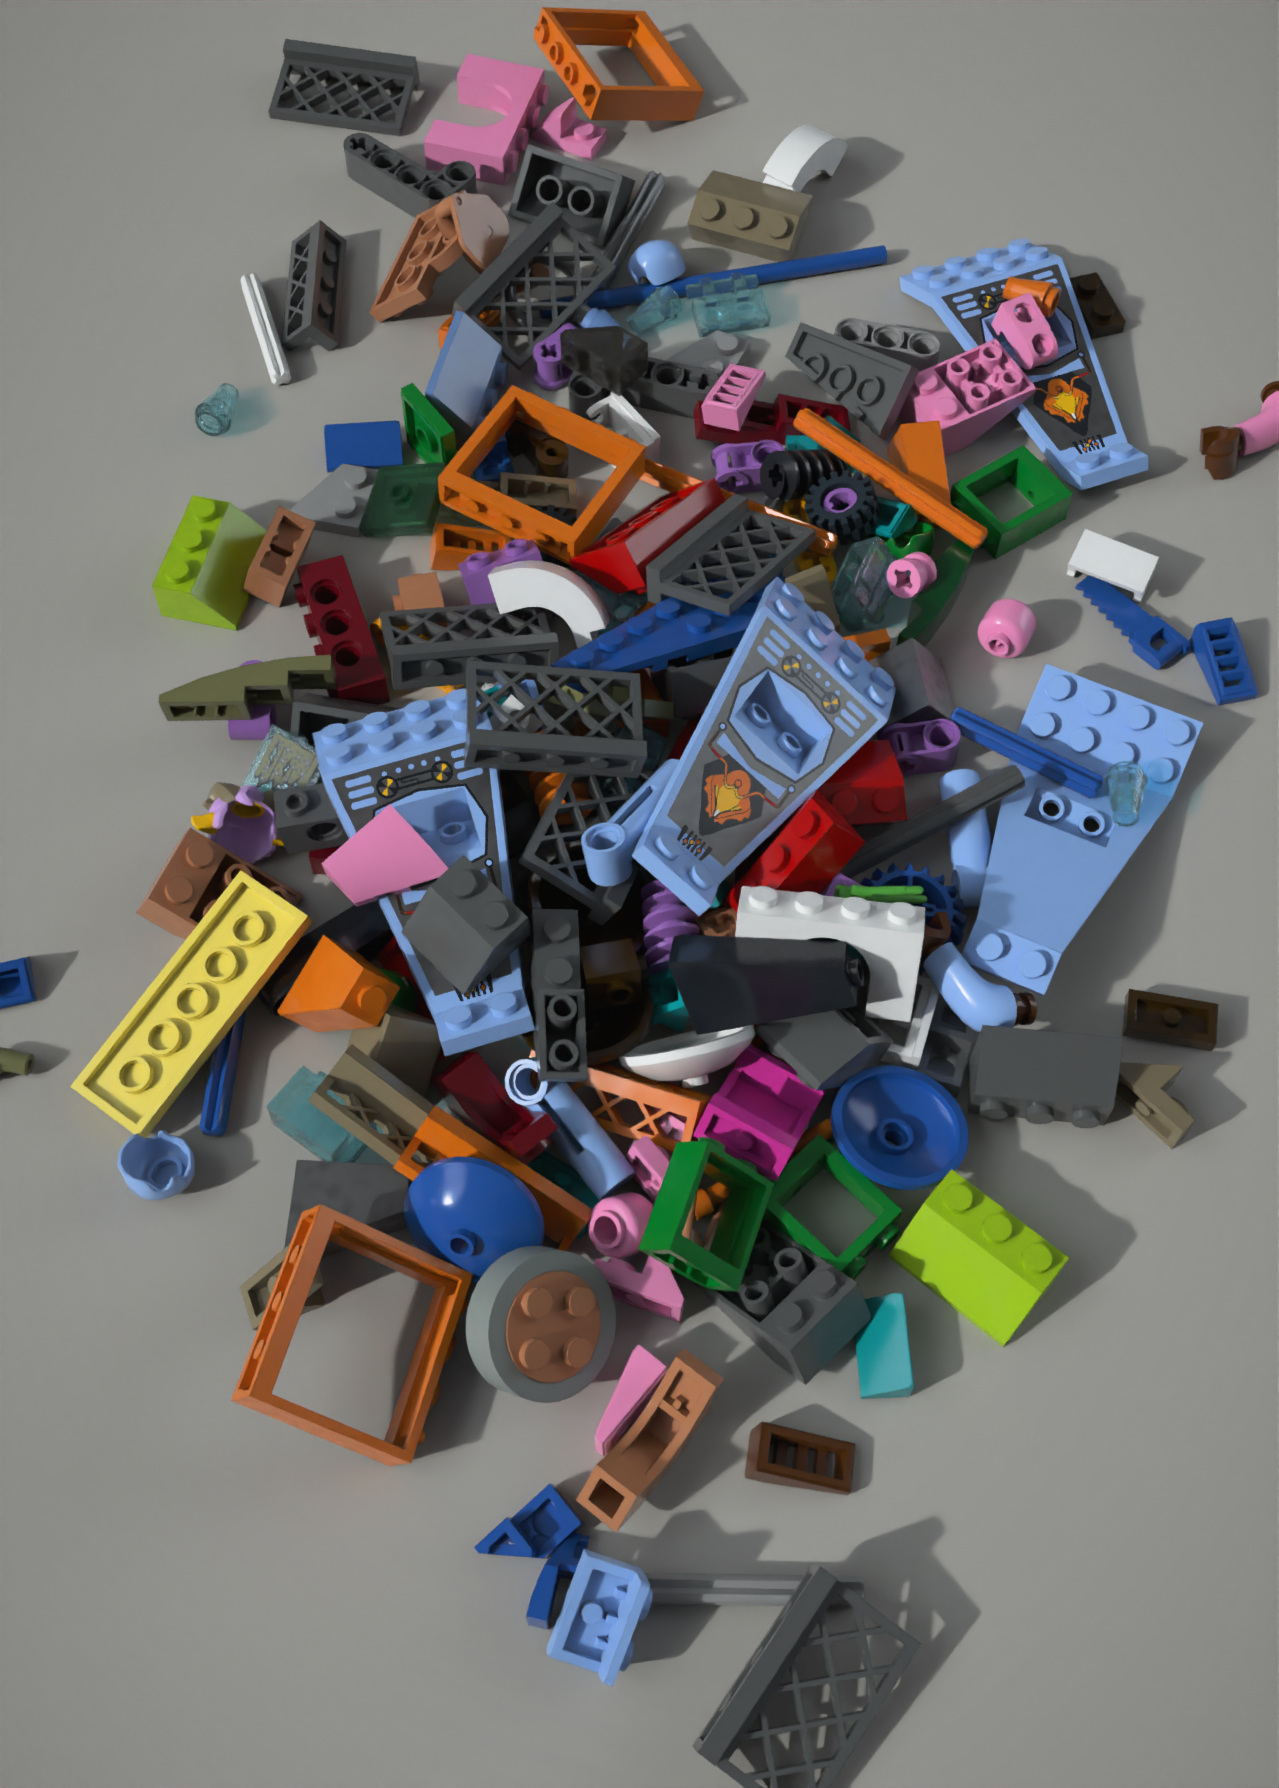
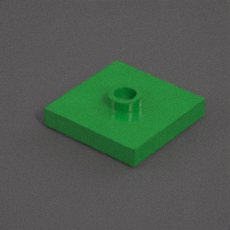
M410 383L401 388L407 443L438 478L457 454L455 431L413 383Z

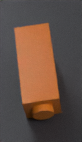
M940 420L901 424L887 447L889 463L951 504ZM912 508L918 519L917 522L931 524L934 528L939 526Z
M323 935L277 1012L314 1032L373 1028L379 1024L399 991L400 986L358 952Z

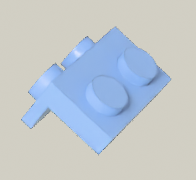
M584 1549L546 1647L548 1656L597 1672L602 1683L613 1686L618 1672H624L631 1661L634 1642L631 1638L638 1620H645L651 1607L653 1592L643 1570L625 1562Z

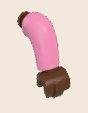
M1279 381L1267 384L1261 391L1260 397L1263 405L1261 412L1256 416L1234 427L1212 426L1201 428L1200 452L1202 455L1207 454L1205 456V469L1210 472L1214 480L1224 479L1233 475L1237 470L1238 456L1243 457L1279 443Z

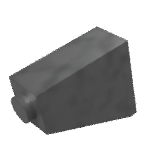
M297 1160L284 1248L291 1243L301 1213L320 1204L387 1235L407 1228L404 1218V1201L413 1181L393 1168L394 1165ZM328 1240L322 1258L347 1250V1248Z

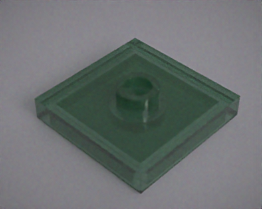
M447 463L379 467L359 527L364 537L432 534L441 506L438 476L445 469Z

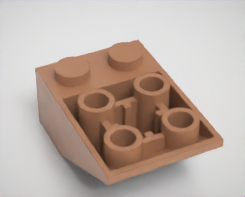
M189 828L174 847L136 913L169 933L187 939L240 870L295 907H297L303 895L194 829Z

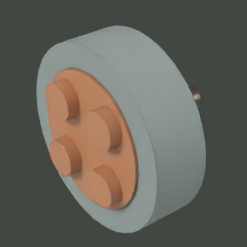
M543 1246L518 1248L496 1260L478 1281L472 1293L466 1315V1340L469 1353L482 1377L492 1386L503 1392L539 1403L559 1402L576 1395L586 1388L603 1368L610 1354L616 1329V1310L613 1295L600 1270L581 1255Z

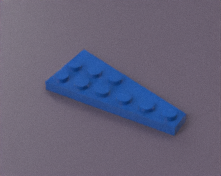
M727 577L707 580V583L725 581L728 579ZM697 581V582H695V583L692 584V585H697V584H700V583H699V581ZM763 586L731 616L669 597L641 614L630 618L611 631L600 635L579 649L573 650L551 665L552 667L626 673L649 668L656 672L668 668L667 661L684 656V659L688 662L737 647L754 616L765 587ZM733 593L718 594L715 596L728 599L731 595H733ZM579 683L566 684V686L582 694L588 692Z

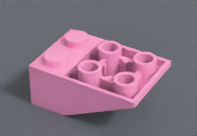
M995 338L918 372L899 415L905 423L940 420L944 457L972 444L1036 392V387Z

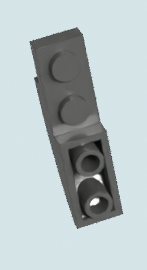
M532 909L530 915L532 953L530 962L532 1020L535 1027L533 1037L539 1081L586 1082L588 1077L584 989H581L578 910Z

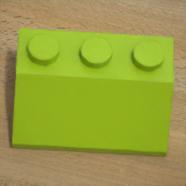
M192 495L152 585L161 616L237 631L251 598V594L242 591L248 569L267 530L230 502Z
M952 1169L922 1204L888 1255V1258L1003 1347L1053 1284L1069 1259L1059 1249Z

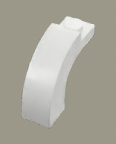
M804 124L793 130L776 148L763 169V172L766 174L763 183L801 192L806 182L818 171L832 177L849 145L843 139L813 124Z
M518 561L495 567L488 574L500 614L526 607L549 609L567 622L573 632L578 649L602 635H598L597 630L606 628L610 621L608 612L595 590L580 576L562 566L544 561Z

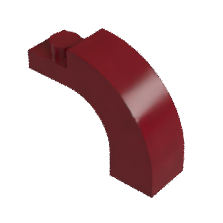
M479 1052L464 1053L431 1078L434 1086L464 1125L523 1164H528L554 1143L550 1134L558 1129L550 1115L547 1112L529 1111L521 1104L512 1100Z

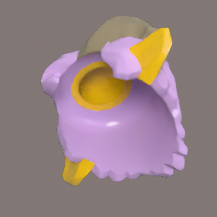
M216 782L210 790L207 800L203 803V806L209 812L204 815H193L191 817V823L196 830L208 833L210 840L252 865L256 861H262L264 858L271 857V854L275 852L276 846H284L276 829L274 791L271 790L262 793L255 786L245 785L239 787L231 783Z

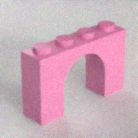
M467 54L457 74L459 103L493 110L506 117L495 124L482 127L466 126L435 119L424 140L426 169L439 172L451 162L466 161L474 166L476 180L505 186L510 173H515L517 169L520 151L525 150L527 147L531 127L535 128L538 123L541 106H546L549 86L545 84L544 69Z

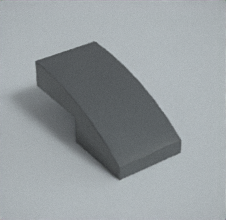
M938 997L917 1071L937 1081L954 1098H957L975 1031L962 1022L943 998Z

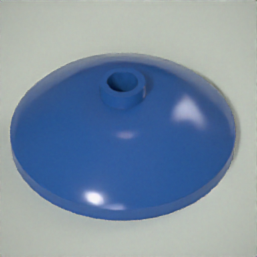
M893 1065L867 1068L850 1077L842 1085L833 1102L831 1127L840 1151L860 1173L884 1186L900 1190H922L939 1185L951 1169L956 1171L966 1155L969 1132L962 1109L955 1098L941 1084L919 1071ZM886 1140L893 1142L895 1145L890 1144Z
M473 1157L441 1159L425 1167L416 1176L406 1193L404 1218L408 1232L417 1248L472 1273L471 1282L478 1283L485 1271L508 1252L526 1246H542L545 1234L544 1219L535 1197L515 1175L492 1162Z

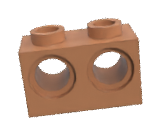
M279 506L248 569L242 591L280 607L297 571V567L307 550L316 522Z

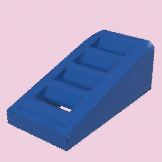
M1229 617L1197 624L1189 642L1218 706L1255 699L1258 692L1239 631L1233 618ZM1225 652L1224 655H1219V656H1215V654H1214V653ZM1232 667L1231 670L1221 672L1219 670L1221 668ZM1239 681V685L1224 686L1225 682Z

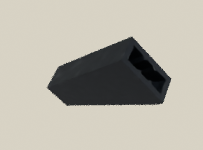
M678 935L673 938L668 961L669 968L697 1035L854 1007L857 1005L858 987L864 985L861 962L858 958L852 959L847 942Z

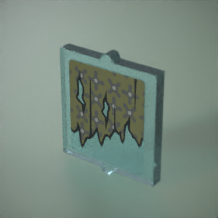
M272 724L241 786H255L263 793L268 790L278 791L319 784L322 777L315 747L308 744L306 737H296L279 726Z

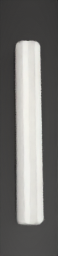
M255 273L249 276L243 275L240 279L242 290L271 381L277 386L282 383L287 384L291 380L290 370L260 278Z

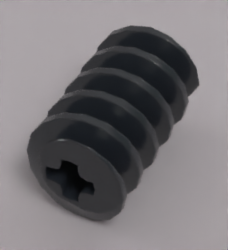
M827 449L773 451L767 455L762 463L760 482L765 495L771 500L777 498L781 500L803 499L806 494L811 495L809 488L813 484L818 487L820 486L818 479L823 476L826 480L832 479L830 473L837 471L838 477L842 476L843 470L847 469L844 461Z

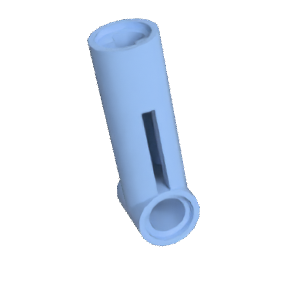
M678 759L666 760L606 823L593 825L584 832L581 837V845L588 875L592 882L605 887L615 886L623 883L630 877L633 872L632 860L634 858L632 854L679 762Z
M958 769L941 776L938 781L941 802L980 782L979 774L970 769ZM985 808L946 828L953 868L951 883L952 886L956 885L957 894L955 898L964 899V908L980 906L992 848Z
M536 1057L521 1059L513 1063L507 1070L505 1077V1087L508 1095L516 1103L526 1106L529 1111L547 1112L558 1127V1129L550 1134L551 1138L599 1201L611 1196L636 1174L637 1171L567 1082L541 1081L540 1089L536 1091L530 1083L531 1071L534 1069L537 1072Z

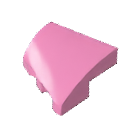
M390 804L321 863L327 877L356 906L374 902L383 894L392 893L398 895L411 891L410 886L437 879L449 869L425 840Z

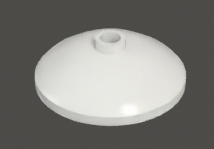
M754 1025L697 1035L695 1030L651 1040L637 1045L630 1052L620 1056V1064L627 1070L652 1080H681L683 1088L700 1086L709 1082L708 1074L731 1064L750 1045L755 1036Z

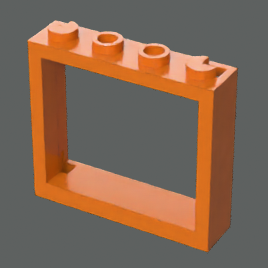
M542 7L537 27H534L533 39L590 120H694L704 90L645 11ZM575 45L628 46L656 86H604Z
M512 385L438 476L440 503L514 539H525L526 541L533 539L539 551L572 566L569 559L593 543L644 474L646 446L639 444L634 439L615 433L597 422H592L576 415L567 408L550 403L532 392L524 391ZM515 419L617 466L573 526L469 478Z
M322 1204L303 1211L231 1401L385 1465L411 1464L417 1444L424 1443L425 1432L422 1429L428 1411L435 1405L440 1394L441 1384L438 1380L443 1365L451 1357L456 1345V1337L453 1334L459 1317L468 1307L469 1301L465 1300L473 1274ZM328 1240L435 1288L384 1441L272 1394Z

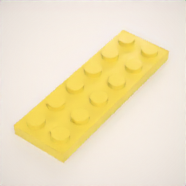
M240 870L70 1087L133 1134H139L141 1137L147 1138L313 923L311 918Z

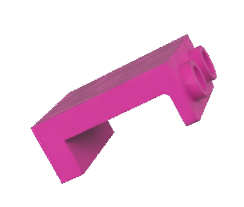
M750 1044L739 1055L735 1066L718 1093H715L711 1098L693 1136L698 1139L700 1137H707L719 1141L725 1145L726 1153L735 1159H742L753 1163L758 1167L759 1173L776 1182L826 1089L816 1091L807 1087L798 1079L797 1072L791 1066Z

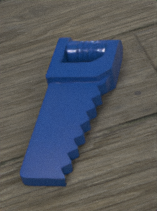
M1088 575L1076 585V590L1083 591V597L1091 599V605L1098 606V612L1106 614V620L1114 622V628L1121 629V635L1129 637L1128 642L1132 645V651L1152 668L1159 670L1179 653L1185 654L1191 649L1190 642L1160 617L1155 616L1153 618L1108 582ZM1160 637L1166 644L1160 649L1155 650L1150 644Z

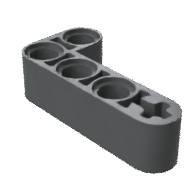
M355 133L349 135L344 140L343 147L348 176L414 218L454 193L465 190L467 193L477 194L476 172L474 166L469 162L454 161L438 173L433 174L368 134Z
M592 346L580 353L569 380V410L589 421L595 420L601 413L596 417L590 418L586 411L593 404L610 396L611 392L617 390L631 406L694 419L693 410L698 400H705L708 393L719 380V376L715 372L704 368Z

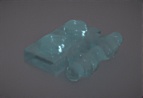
M742 272L730 274L729 278L713 281L710 277L699 279L698 283L685 286L687 299H692L691 310L700 338L706 337L716 330L733 333L770 326L771 316L762 288L757 289L758 278L756 274L743 276Z

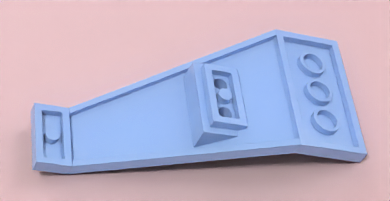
M1049 664L1045 665L1016 734L1101 775L1104 780L1098 794L1090 799L1010 760L1009 766L1016 765L1020 769L1025 780V786L1002 798L977 919L962 952V956L972 968L1044 997L1062 953L1172 800L1203 722ZM1053 803L1058 806L1059 813L1055 816H1048L1044 813L1043 807L1046 804ZM1087 819H1094L1098 822L1099 829L1095 832H1089L1084 828L1083 822Z

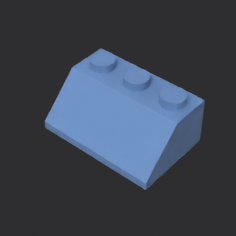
M461 311L455 312L425 391L426 399L454 429L456 451L461 449L497 404L498 386L505 384L508 372V364L502 360V346Z

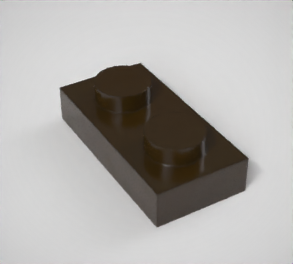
M1098 273L1069 278L1090 338L1096 339L1122 333L1126 321Z
M1134 989L1128 990L1125 996L1122 1036L1212 1051L1217 1044L1218 1004Z

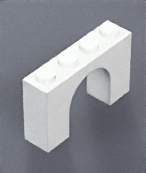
M742 886L737 911L735 937L797 940L832 938L847 942V944L861 953L870 970L865 1017L911 1022L924 938L925 907L912 906L905 902L885 903L868 901L860 897L842 898L825 896L811 891L799 893L774 890L767 886Z

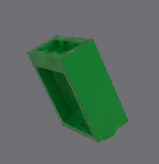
M1024 445L952 484L950 492L951 505L987 529L988 535L980 547L985 549L994 559L1001 557L1065 520L1073 497V493ZM1009 481L1034 507L1003 524L978 498Z
M820 1134L785 1165L776 1182L772 1179L770 1180L774 1183L762 1220L853 1280L868 1265L865 1257L875 1247L880 1251L885 1250L900 1233V1229L896 1226L902 1209L866 1176L855 1169ZM823 1168L877 1217L838 1258L783 1208Z
M700 1137L698 1141L677 1142L638 1249L705 1289L738 1291L774 1183L758 1174V1167L753 1163L742 1159H735L726 1153L725 1145L719 1141ZM703 1172L730 1189L709 1251L682 1235Z

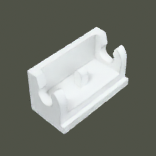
M617 390L611 392L610 396L593 404L586 411L590 418L596 417L601 413L598 418L591 421L597 422L615 433L634 439L639 444L646 446L645 459L648 458L655 462H660L661 436Z
M1085 529L1068 564L1066 575L1074 577L1077 571L1134 592L1133 601L1140 603L1153 577L1159 557Z
M921 976L917 977L911 1022L889 1019L879 1020L878 1027L893 1042L877 1066L893 1065L917 1071L939 996V991L931 979Z

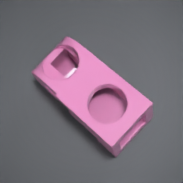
M1030 292L1001 303L991 326L998 336L1004 334L1013 348L1020 366L1025 370H1030L1055 360L1058 355L1057 340Z

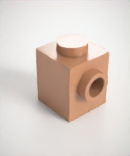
M437 572L418 573L408 577L397 578L399 595L392 596L394 611L445 607ZM447 621L435 623L447 628ZM425 632L422 633V634H423L424 636H426V637L432 636V635L427 634V633H425Z

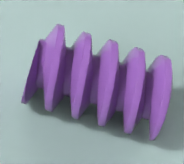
M654 880L644 885L640 893L644 901L642 903V914L645 917L643 919V930L646 933L644 936V946L647 949L645 959L648 966V976L670 969L668 961L674 936L699 935L700 932L699 927L691 923L698 918V915L659 880Z

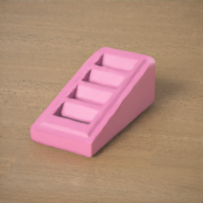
M730 363L702 404L704 424L740 431L766 377L765 371ZM732 384H733V385H738V386H742V387H744V388L736 387V386H731V385H732Z
M639 1344L633 1350L596 1430L595 1450L602 1456L610 1452L640 1416L667 1372V1366Z

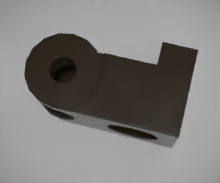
M515 420L505 432L508 452L513 458L523 454L536 468V476L567 478L568 448L566 444L553 436Z

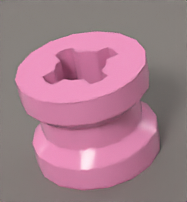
M913 552L904 558L894 561L889 565L886 574L890 590L896 596L904 599L916 596L937 579V569L934 561L930 556L922 552ZM908 570L910 571V574H911V575L909 576V578H908V576H907V571H908Z

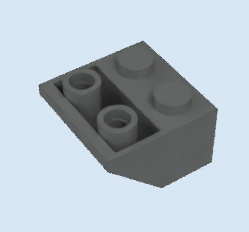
M856 1006L758 1024L755 1032L766 1042L767 1049L776 1057L784 1059L797 1072L798 1079L804 1085L816 1091L842 1087L856 1073L877 1066L893 1042L884 1031L871 1019L865 1017V1014Z

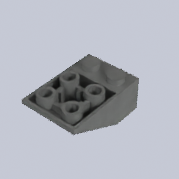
M764 1220L761 1221L738 1291L709 1290L694 1282L772 1361L805 1385L872 1318L856 1281Z

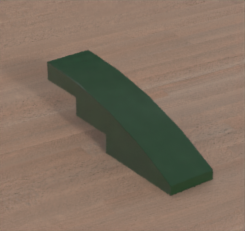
M958 539L934 561L937 569V579L912 601L907 626L899 633L896 646L910 638L915 639L924 647L930 642L951 612L965 584L975 549Z

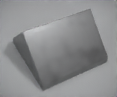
M910 638L868 661L875 669L880 667L885 670L893 679L894 687H896L889 720L877 732L895 723L907 724L935 719L949 720L954 707L942 661L915 639Z

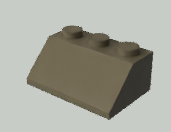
M712 170L698 189L687 224L693 240L776 262L794 260L812 205L813 196Z

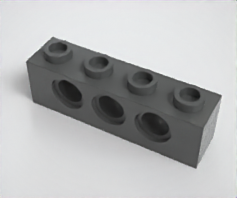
M324 783L274 791L276 829L288 855L342 846L349 840L325 790Z

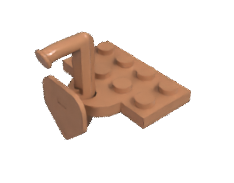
M463 190L444 198L437 205L418 214L369 313L378 322H381L391 316L399 317L406 309L416 304L418 306L425 304L433 295L434 290L432 287L436 278L458 260L461 255L481 275L501 254L509 237L510 226L503 211L488 195L467 193ZM535 263L531 267L529 277H549V269L542 263ZM516 286V297L525 293L524 286ZM530 286V290L538 286Z

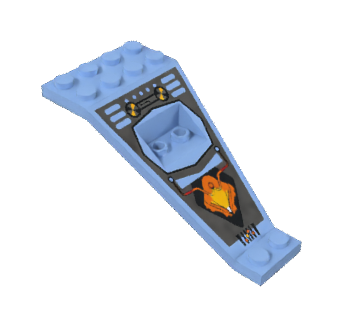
M1016 239L1010 241L1008 246L1004 248L980 249L976 252L977 255L968 258L951 257L946 259L943 265L936 267L919 266L914 268L911 274L900 276L901 291L933 308L965 352L996 338L1034 384L1036 392L1011 412L1063 480L1082 491L1149 470L1148 455L1128 444L1062 257L1047 251L1046 247H1038L1030 243L1028 239ZM1010 276L1019 279L1054 282V287L1061 289L1060 299L1052 317H1045L1057 340V358L1030 370H1025L1021 367L1015 357L1013 348L1004 334L998 336L991 326L1001 303L1009 301L1003 298L1002 295L1005 284Z
M776 577L765 588L754 616L632 854V857L698 916L703 914L712 905L719 884L889 720L896 687H894V681L891 676L880 667L875 669L864 658L862 649L850 639L844 640L834 630V624L821 611L815 612L804 602V596L800 590L789 582L785 584L779 577Z
M457 689L448 693L447 696L430 701H413L406 705L405 708L387 713L374 712L365 716L362 720L351 723L331 724L324 727L321 731L313 733L320 774L325 790L349 839L390 804L425 840L448 868L464 855L515 904L499 769L464 767L466 689ZM476 699V707H477V706H479L481 703ZM486 711L476 718V729L492 730ZM437 879L410 886L411 891L398 895L392 893L383 894L377 899L436 1023L445 1056L535 1030L526 1000L520 946L464 997L401 933L429 886Z

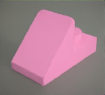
M572 97L544 116L531 133V139L592 160L607 140V129L577 119L576 99Z
M648 1256L643 1272L640 1274L635 1272L634 1266L623 1260L610 1258L607 1262L598 1258L595 1259L594 1265L605 1277L611 1289L613 1299L680 1323L683 1314L684 1298L668 1266Z

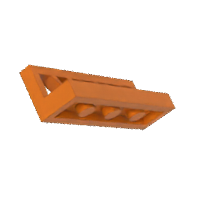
M531 1049L529 1058L535 1057L533 1049ZM608 1063L587 1065V1081L576 1082L575 1085L571 1086L574 1092L585 1085L596 1090L604 1106L593 1111L591 1114L604 1130L635 1140H639L647 1135L655 1145H659L669 1151H674L677 1142L695 1141L693 1134L708 1103L713 1097L666 1081L652 1080ZM533 1069L530 1074V1083L536 1089L538 1073ZM608 1093L618 1095L619 1097L611 1100ZM626 1099L637 1101L646 1119L635 1126L623 1122L615 1105ZM650 1106H653V1107H656V1108H659V1109H662V1110H660L659 1112H657V1113L654 1114V1112L652 1111V1109H651ZM607 1111L610 1118L601 1116L600 1114ZM669 1112L687 1117L682 1140L679 1141L667 1137L657 1119ZM649 1124L653 1132L641 1128Z
M434 1105L393 1167L414 1181L416 1176L424 1169L411 1160L415 1151L418 1150L433 1160V1162L450 1157H473L492 1162L506 1169L521 1180L535 1197L543 1215L545 1235L558 1243L556 1247L558 1250L568 1251L574 1238L591 1217L592 1209L436 1105Z

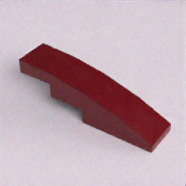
M778 394L773 404L754 400L740 431L704 424L702 413L704 401L698 400L693 410L696 439L734 444L773 440L785 446L786 435H805L793 425L798 412L805 408L810 409L825 420L826 416H831L851 432L849 414L846 407L784 394Z

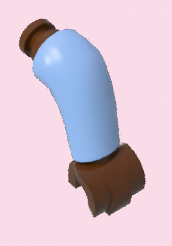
M937 912L928 925L925 924L919 966L923 965L937 990L962 1022L978 1032L981 1031L983 1025L1013 1028L1018 1024L1031 1025L1034 1023L1037 1016V1004L1034 996L1029 992L1012 993L1005 985H996L984 980L968 964L951 942L945 944L951 934V925L946 912Z

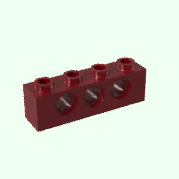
M343 555L298 566L297 572L300 583L294 584L293 588L299 608L307 606L309 614L303 615L309 638L317 637L319 642L318 645L313 646L315 656L331 655L337 674L336 689H327L328 696L377 705L390 702L386 677Z

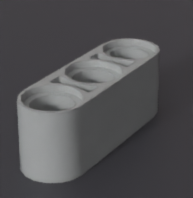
M846 318L837 323L834 333L835 336L912 365L919 372L936 365L938 362L941 347L938 337L929 332L862 319Z

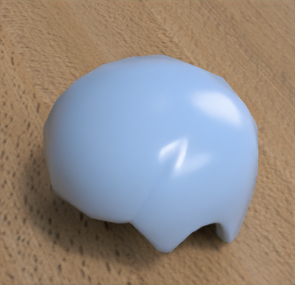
M653 240L643 243L631 255L628 261L629 274L638 285L642 284V277H647L653 285H661L679 277L686 270L679 250L672 242L667 240Z
M160 1130L156 1136L151 1138H144L139 1134L131 1136L119 1150L117 1166L128 1188L134 1194L145 1200H163L181 1193L183 1189L188 1187L195 1175L196 1158L186 1140Z

